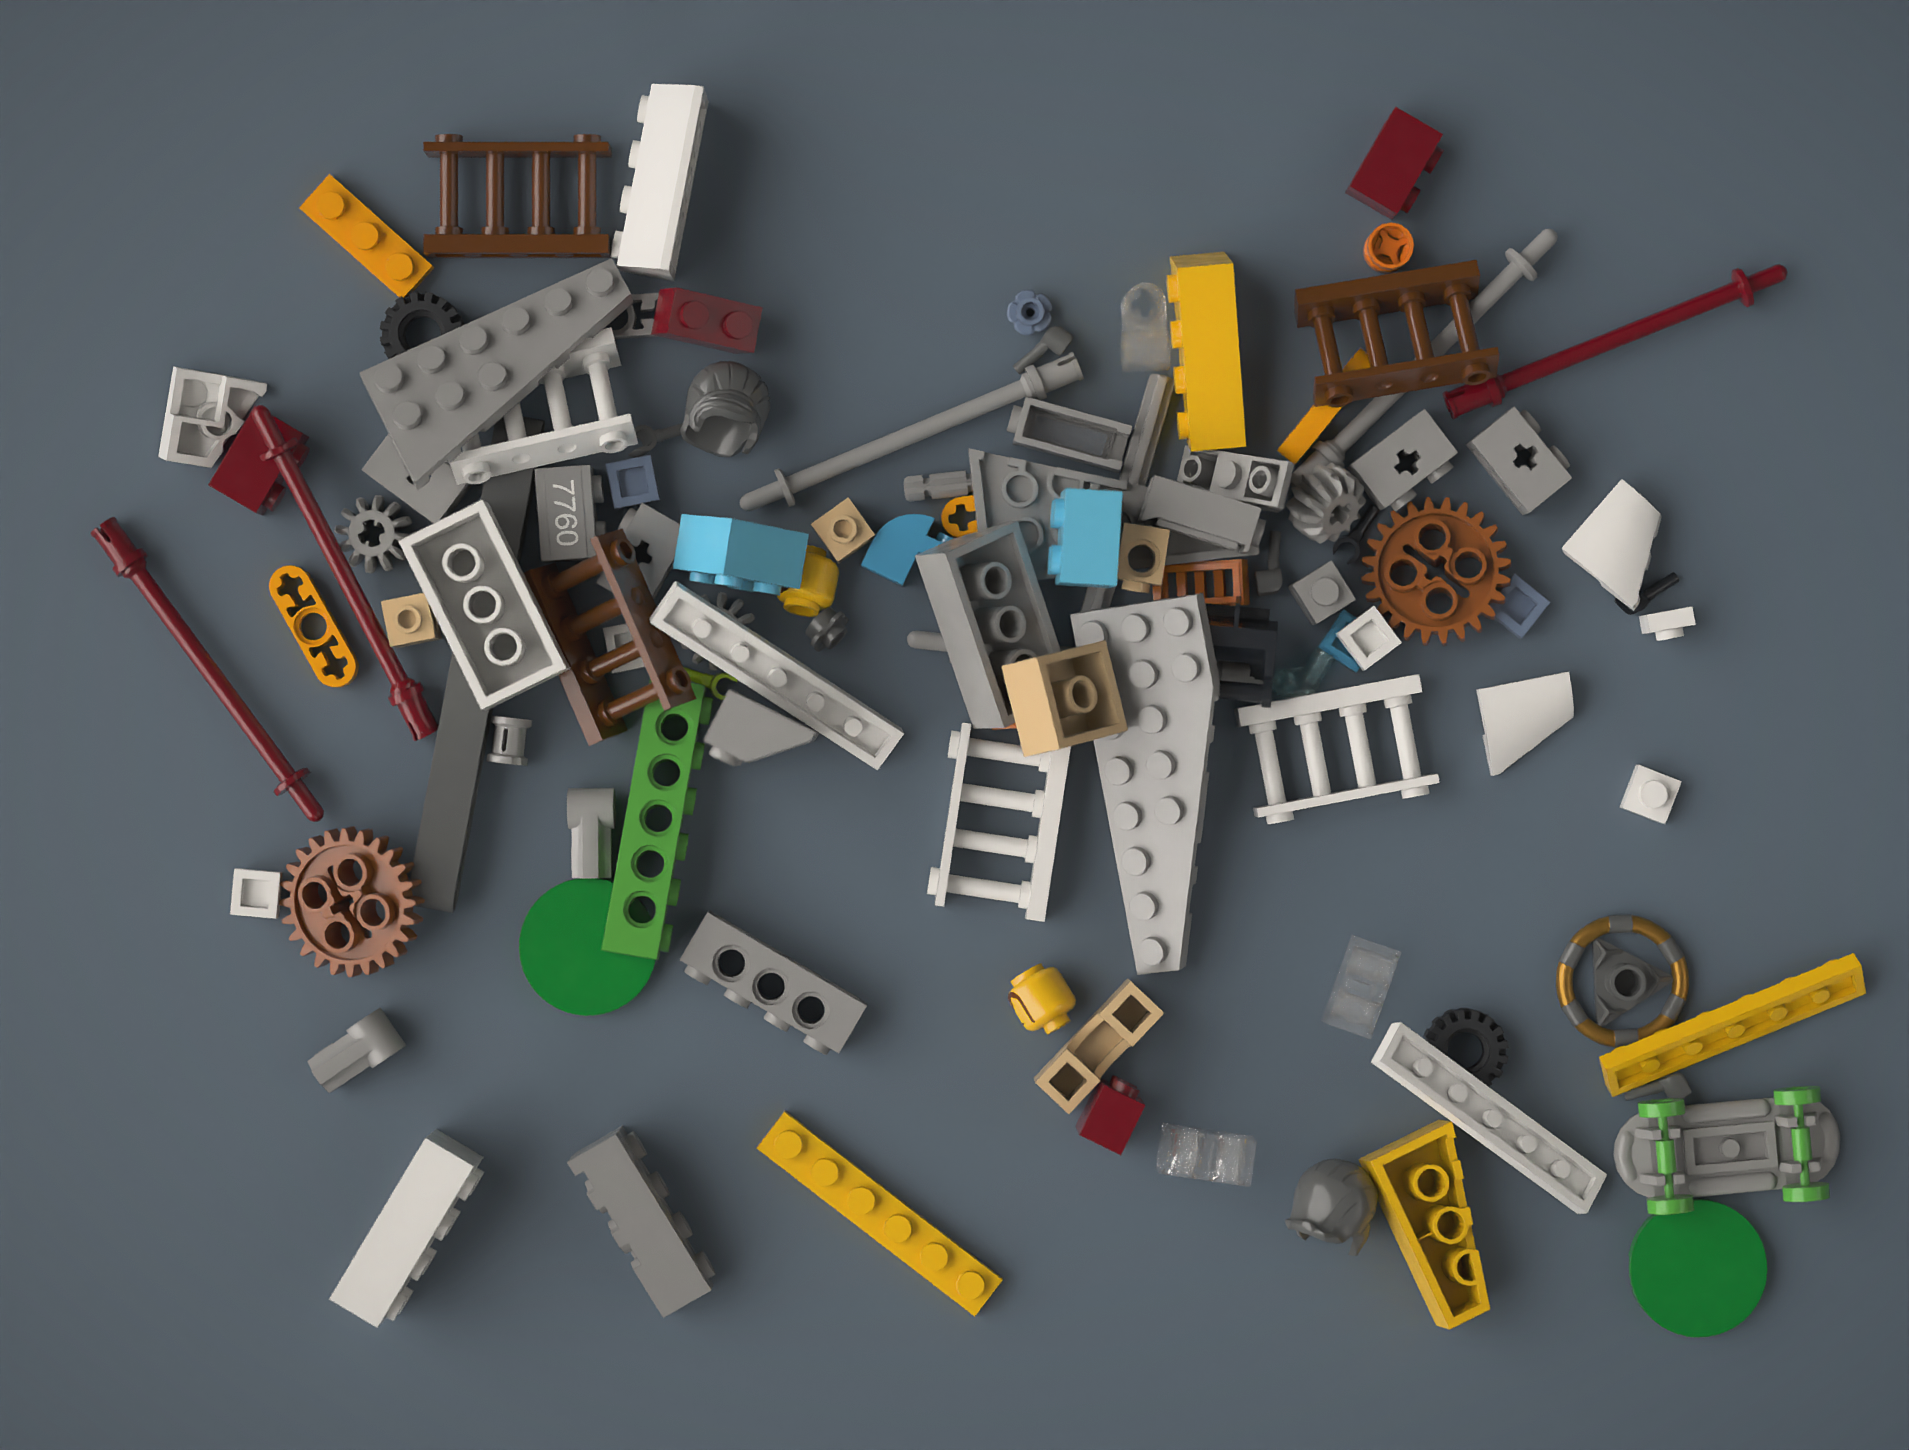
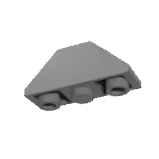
M1185 446L1177 482L1260 507L1263 511L1278 513L1284 508L1294 463L1218 450L1191 452L1190 448Z

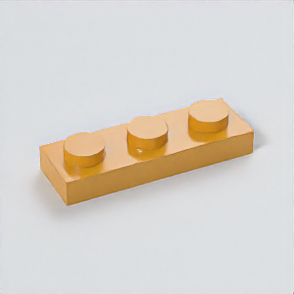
M330 174L299 207L398 297L402 296L405 298L410 296L409 293H412L434 269L425 258Z

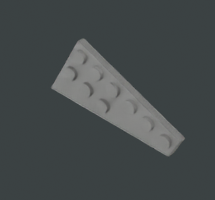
M612 258L359 372L362 382L417 491L430 481L429 475L445 461L450 464L462 453L461 447L477 433L486 432L539 386L538 380L553 367L558 369L570 358L569 353L587 337H595L633 303L631 292Z
M968 448L977 531L1018 520L1037 580L1053 579L1056 576L1047 574L1049 547L1058 544V528H1050L1052 500L1060 498L1061 492L1066 488L1122 491L1121 524L1130 523L1155 527L1154 519L1138 522L1148 489L1147 486ZM1170 531L1165 566L1259 555V546L1254 547L1250 545L1248 553L1240 554L1241 546L1238 545L1237 549L1232 551ZM1135 546L1130 550L1128 563L1132 569L1151 567L1153 561L1152 554L1147 548Z

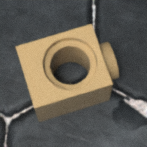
M849 497L811 523L812 528L838 564L871 542L875 537L874 532Z
M1130 523L1121 524L1117 580L1123 581V590L1149 593L1150 585H1162L1170 530ZM1135 546H1143L1152 554V565L1146 572H1136L1128 563V554Z
M424 593L381 601L390 647L401 648L442 639L439 622Z

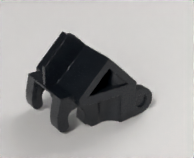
M1236 596V606L1206 603L1216 661L1247 663L1251 669L1250 677H1254V680L1263 681V684L1220 680L1218 699L1260 702L1261 707L1271 708L1278 621H1269L1270 609L1241 607V596Z

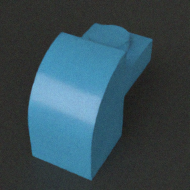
M922 514L899 516L886 523L877 532L861 563V567L903 587L916 560L915 555L954 538L941 532L938 533L936 539L927 536L935 518Z

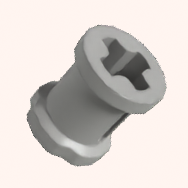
M491 715V723L495 725L492 753L487 754L486 761L527 766L528 759L524 757L526 732L528 728L532 727V720Z

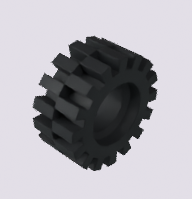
M418 292L409 293L410 296L403 298L401 296L395 300L396 304L392 308H387L385 311L387 316L380 324V329L382 330L380 342L385 349L384 353L390 359L411 349L406 341V330L409 324L417 318L428 317L435 320L440 327L441 335L465 325L462 317L447 300L433 293L425 292V294H419Z
M1469 1008L1450 1009L1445 1011V1014L1440 1018L1436 1017L1432 1021L1433 1025L1429 1030L1426 1029L1423 1035L1426 1037L1425 1040L1448 1056V1045L1455 1035L1463 1032L1472 1033L1481 1042L1482 1054L1476 1064L1464 1069L1488 1087L1492 1085L1491 1081L1496 1077L1500 1078L1503 1073L1501 1071L1502 1066L1507 1064L1509 1056L1506 1055V1049L1509 1047L1508 1041L1503 1036L1504 1031L1494 1022V1019L1482 1012Z

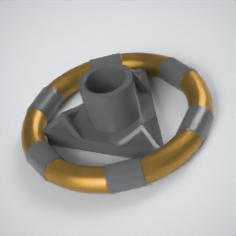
M1631 914L1608 915L1587 924L1568 941L1559 959L1556 973V989L1561 1009L1573 1027L1594 1042L1617 1048L1651 1036L1661 1029L1670 1028L1677 1021L1687 1002L1689 973L1684 953L1673 936L1661 926L1646 918ZM1632 932L1647 937L1661 951L1670 965L1672 975L1598 937L1608 933ZM1591 942L1596 1023L1588 1018V1015L1575 997L1573 990L1574 969L1585 948ZM1672 982L1671 993L1660 1015L1649 1024L1638 1029L1610 1030L1603 1027Z

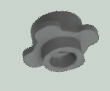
M828 607L813 619L807 627L805 634L812 640L810 644L817 652H820L825 647L832 649L846 635L847 628L845 626L849 619L842 611L836 613L831 607Z

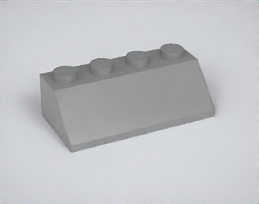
M1018 520L948 540L915 555L973 729L1005 728L1015 723L1001 666L1061 651Z
M729 690L704 742L713 745L709 753L710 755L732 766H741L743 761L754 762L816 740L819 732L738 692Z

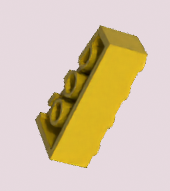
M1225 252L1170 256L1172 275H1167V293L1169 303H1174L1176 321H1170L1172 349L1178 348L1180 366L1173 367L1174 386L1176 394H1183L1184 412H1177L1179 440L1187 439V445L1191 452L1246 447L1233 262Z
M1437 1120L1358 1160L1362 1168L1371 1176L1377 1188L1379 1205L1436 1326L1450 1330L1490 1310V1304L1479 1250L1475 1246L1471 1226L1473 1225L1471 1210L1466 1202L1462 1182L1464 1176L1454 1142L1456 1136L1453 1122Z

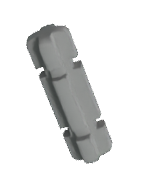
M966 470L929 474V478H923L922 475L907 476L903 482L905 498L910 502L925 500L926 496H931L932 499L968 496V492H973L971 473L966 474Z

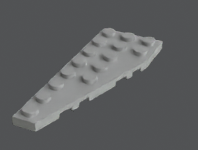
M1204 593L1082 611L1070 615L1076 647L1106 640L1128 731L1093 741L1137 975L1178 971L1186 967L1192 921V913L1189 912L1192 885L1196 884L1198 867L1195 866L1197 844L1201 843L1209 780V772L1206 771L1209 745L1213 742L1215 725L1212 724L1214 703L1218 701L1220 680Z

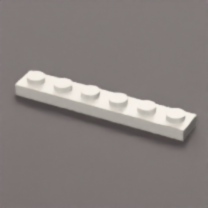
M677 581L674 582L649 618L651 624L876 770L880 768L904 735L901 727Z
M1402 1022L1391 1024L1371 1063L1577 1214L1588 1213L1607 1176L1606 1173Z

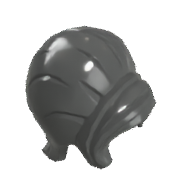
M719 361L706 366L693 378L687 391L684 422L679 429L682 438L690 445L719 457L737 455L743 447L742 453L749 454L757 443L770 412V397L768 396L769 390L764 381H761V377L756 372L738 362Z
M1335 1158L1322 1160L1309 1167L1300 1177L1294 1192L1291 1216L1285 1219V1223L1288 1229L1296 1230L1297 1235L1305 1241L1311 1235L1325 1242L1339 1244L1352 1237L1353 1241L1348 1255L1357 1256L1369 1237L1370 1222L1375 1215L1377 1207V1188L1371 1176L1355 1163Z

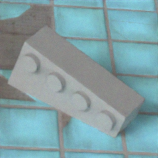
M621 1126L575 1152L567 1163L575 1176L582 1172L587 1176L588 1180L585 1181V1186L588 1190L587 1196L596 1210H599L602 1214L608 1212L612 1219L608 1221V1225L613 1238L625 1254L631 1252L635 1259L631 1262L632 1268L664 1318L711 1291L714 1284L710 1278L715 1276L716 1273L704 1251L696 1254L687 1239L693 1235V1232L680 1211L673 1214L664 1199L670 1195V1192L662 1177L657 1171L650 1174L641 1159L647 1155V1152L639 1137L634 1131L627 1134L624 1127Z

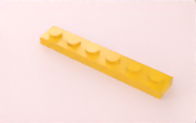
M1854 953L1840 959L1830 960L1813 970L1795 977L1786 978L1780 983L1754 994L1744 995L1737 1001L1712 1011L1703 1012L1695 1018L1673 1027L1661 1029L1653 1035L1629 1045L1617 1047L1611 1052L1599 1056L1605 1085L1611 1096L1615 1097L1865 995L1866 989L1862 965Z
M787 1111L783 1112L756 1149L973 1316H976L1003 1281L1002 1277Z

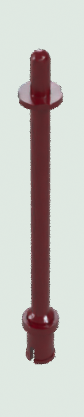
M1777 264L1749 276H1746L1742 269L1736 268L1732 270V282L1505 374H1497L1496 378H1490L1481 384H1465L1453 390L1445 391L1442 394L1447 410L1454 420L1458 416L1488 404L1492 407L1502 404V399L1505 398L1508 391L1739 299L1745 307L1753 306V293L1784 281L1788 275L1787 268L1784 265Z
M257 405L253 408L251 415L269 449L259 455L261 460L268 461L274 459L392 685L390 689L391 695L388 697L391 705H397L414 741L427 737L438 730L439 724L436 722L421 693L425 689L421 681L415 682L414 679L407 676L393 647H390L389 640L298 467L290 451L298 445L297 438L295 437L285 442L269 409L264 405Z
M111 517L101 523V529L96 527L91 532V536L97 540L115 566L112 570L117 577L123 576L133 581L281 783L273 791L275 795L280 796L288 791L307 819L312 822L321 821L324 816V810L303 782V779L311 773L307 767L298 771L294 770L146 569L147 561L145 560L148 555L144 549L136 548L119 525L116 517Z

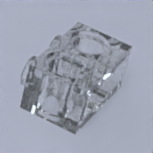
M1352 934L1322 1021L1328 1025L1371 1039L1401 952Z
M1162 1123L1155 1168L1159 1174L1250 1187L1257 1140L1251 1135Z

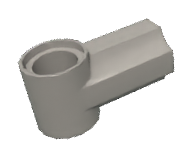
M568 788L567 825L568 829L572 831V878H612V829H615L616 825L615 788Z
M381 1007L347 1029L348 1034L335 1043H331L307 1061L313 1075L328 1093L333 1092L369 1066L374 1068L406 1046Z

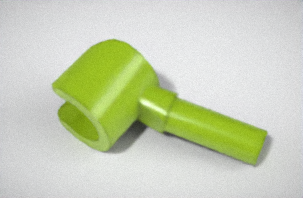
M683 667L689 674L692 682L705 685L706 688L710 689L711 694L720 700H724L726 695L718 693L716 689L717 682L721 678H728L738 682L736 678L725 672H720L713 676Z

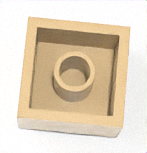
M1106 640L1001 666L1024 757L1128 731Z

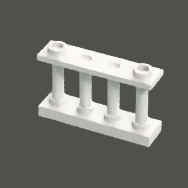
M612 327L601 330L593 338L587 337L569 353L570 358L558 369L553 367L538 380V384H544L554 431L527 437L519 402L504 415L508 436L507 442L481 447L479 433H477L462 447L463 452L450 463L457 485L464 483L479 484L494 476L600 452L616 453L624 450L627 446L638 444L631 414L617 416L607 370L621 366ZM589 374L599 421L572 427L563 380L569 377Z
M1419 674L1271 702V708L1261 707V704L1234 709L1237 727L1249 726L1250 734L1255 733L1268 805L1253 808L1254 816L1258 818L1266 816L1267 824L1294 820L1293 811L1400 790L1402 799L1430 794L1428 785L1440 783L1438 774L1421 776L1408 704L1412 703L1411 694L1422 692ZM1384 700L1385 708H1390L1403 779L1376 784L1363 713L1367 712L1366 703ZM1338 708L1340 717L1345 716L1358 788L1331 793L1318 721H1322L1321 711ZM1294 717L1295 726L1300 725L1313 796L1286 801L1273 730L1277 729L1276 720Z
M962 722L961 731H951L948 758L956 759L941 864L940 868L931 867L927 894L936 895L935 905L944 907L946 892L1018 903V908L1026 909V919L1045 922L1071 746L1024 757L1021 745L969 738L971 724ZM971 756L1038 766V771L1047 773L1044 791L1035 790V794L965 784L963 783L966 757ZM960 801L1032 812V817L1040 818L1037 836L1029 835L1028 839L956 829ZM953 847L1024 857L1025 862L1033 863L1030 882L1022 880L1021 885L949 874Z

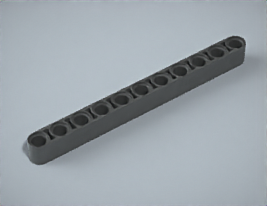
M504 416L494 425L491 445L508 441ZM523 416L527 437L544 433L545 420ZM538 467L491 477L484 482L481 500L483 499L489 503L519 566L535 486V469H538ZM453 651L413 861L415 865L412 868L410 879H420L422 881V884L412 889L413 896L425 899V903L416 907L454 913L459 896L491 724V715L493 713V708L489 710L481 709Z

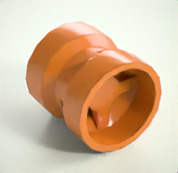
M1392 222L1382 224L1374 229L1366 239L1363 248L1364 259L1369 267L1376 272L1384 274L1395 272L1403 267L1412 256L1414 249L1413 237L1408 229L1401 224Z

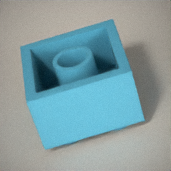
M1066 488L1061 492L1060 498L1052 500L1050 528H1058V544L1049 547L1047 574L1056 575L1055 585L1113 588L1117 586L1122 491Z
M682 514L673 569L690 572L689 581L709 585L718 584L740 591L780 595L781 587L800 589L809 534L732 518Z

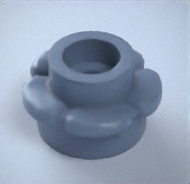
M1023 290L1016 294L1015 301L1008 305V320L1014 323L1015 330L1022 335H1032L1036 331L1043 332L1051 323L1052 317L1049 313L1052 310V305L1044 294L1037 295L1033 290ZM1028 308H1032L1035 312L1032 317L1026 315Z

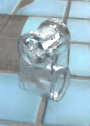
M1137 284L1126 292L1122 299V371H1169L1170 338L1167 329L1165 294L1154 284ZM1141 293H1146V299L1155 303V308L1147 312V317H1142L1141 310L1132 306V302L1139 299Z

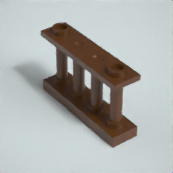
M438 134L435 135V142H423V151L429 158H440V227H435V234H423V253L428 258H611L612 239L609 234H601V228L597 227L596 158H612V148L609 142H601L600 135L577 134L573 136V142H463L462 135ZM458 158H486V227H481V234H463V228L458 227ZM504 158H532V227L527 228V234H509V228L504 227ZM550 158H578V227L573 228V234H555V228L550 227Z
M1477 260L1295 289L1294 315L1297 328L1311 326L1315 329L1325 374L1314 377V406L1342 407L1356 400L1460 383L1477 385L1490 378H1496L1500 356L1498 347L1480 349L1468 302L1474 299L1479 291L1480 272ZM1447 304L1451 306L1462 353L1434 357L1423 308ZM1401 311L1406 315L1416 360L1389 364L1378 315ZM1357 319L1360 320L1370 368L1343 372L1333 323Z
M623 529L598 535L590 539L596 555L562 572H559L556 563H552L523 573L570 667V670L558 676L589 746L628 731L622 717L657 700H660L664 711L696 699L691 687L689 674L683 668L670 636L650 623L649 618L657 606L635 558V550ZM604 572L615 597L578 615L567 590ZM623 615L633 640L596 658L586 632L617 616ZM641 657L652 683L615 700L604 674Z

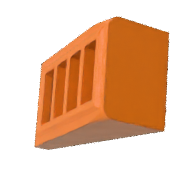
M1246 559L1164 566L1162 585H1152L1153 600L1169 598L1168 573H1176L1177 596L1188 595L1187 572H1194L1195 594L1204 593L1205 604L1236 606V596H1241L1240 606L1250 605L1248 561ZM1225 570H1232L1233 596L1226 597ZM1206 571H1213L1214 597L1207 598Z

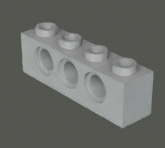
M710 910L705 915L680 958V961L687 964L684 970L686 974L705 985H708L711 979L727 988L724 993L725 997L746 1009L751 1002L767 1011L764 1016L766 1021L785 1032L789 1030L790 1026H793L805 1033L806 1037L803 1042L824 1055H827L830 1049L840 1053L867 1007V1002ZM729 949L739 951L745 959L743 971L736 975L725 973L719 965V958L722 952ZM775 973L783 979L785 990L782 995L776 998H768L761 993L759 979L764 974ZM814 996L823 1002L825 1013L819 1020L807 1021L801 1017L798 1011V1004L803 998Z

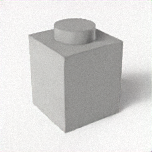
M1332 560L1288 586L1311 626L1318 624L1356 600Z

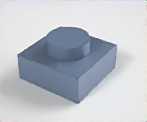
M651 455L606 463L615 510L638 506L641 503L648 504L661 501Z
M1512 574L1510 576L1511 585L1502 587L1499 590L1506 597L1505 604L1491 602L1490 607L1496 614L1495 620L1520 639L1523 638L1547 608L1550 601L1519 576Z

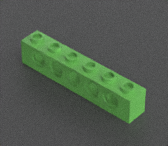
M691 683L696 699L664 711L660 700L646 705L644 708L602 945L603 951L659 960L660 951L669 952L673 925L665 924L668 905L677 907L681 879L673 878L676 860L685 861L689 834L681 833L684 814L693 816L697 788L689 787L692 769L701 770L705 743L697 742L700 724L709 725L713 698L705 697V685ZM680 717L687 722L688 732L684 738L678 741H671L663 736L662 726L668 718ZM663 762L675 763L680 769L678 781L671 786H661L654 780V771ZM664 807L671 812L672 823L668 829L662 832H654L647 827L646 816L651 809ZM648 852L658 853L664 860L662 872L653 878L644 877L638 870L639 859ZM646 897L654 901L656 914L647 923H637L630 916L631 904L638 898Z

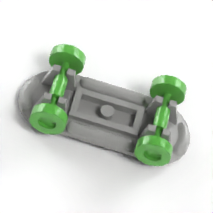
M1820 1086L1778 1088L1773 1090L1774 1097L1692 1105H1685L1682 1098L1652 1099L1638 1102L1639 1113L1629 1118L1620 1128L1614 1142V1161L1617 1172L1625 1184L1636 1193L1648 1197V1214L1668 1215L1694 1211L1693 1197L1782 1189L1783 1201L1811 1202L1830 1198L1829 1183L1818 1181L1824 1178L1835 1165L1840 1152L1841 1136L1837 1121L1831 1111L1820 1102Z

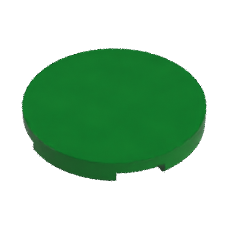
M577 878L558 884L544 893L534 903L523 922L519 938V955L524 974L531 987L543 1000L564 1012L582 1016H593L619 1009L641 992L653 972L656 960L602 950L614 883L612 881L599 878ZM639 898L636 899L630 907V916L633 921L641 924L651 921L652 917Z
M1693 1199L1694 1211L1668 1215L1651 1214L1643 1222L1630 1246L1628 1254L1629 1278L1632 1293L1639 1306L1657 1324L1673 1333L1687 1337H1710L1733 1329L1743 1322L1755 1309L1762 1297L1767 1280V1258L1758 1233L1740 1213L1717 1201Z

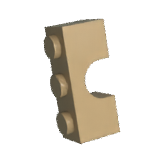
M1127 978L1034 1077L1035 1083L1070 1114L1101 1081L1100 1078L1111 1064L1130 1046L1133 1047L1164 1012Z

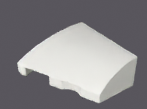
M173 366L158 457L166 461L212 468L222 454L226 441L231 435L236 434L245 422L242 419L259 396L263 397L266 393L267 383Z
M1621 479L1566 542L1562 550L1566 556L1599 580L1603 588L1634 611L1640 602L1639 591L1644 572L1648 570L1650 564V549L1653 538L1658 533L1662 518L1661 514L1641 494Z
M1569 672L1476 690L1485 732L1483 740L1490 775L1501 774L1574 717L1573 694Z

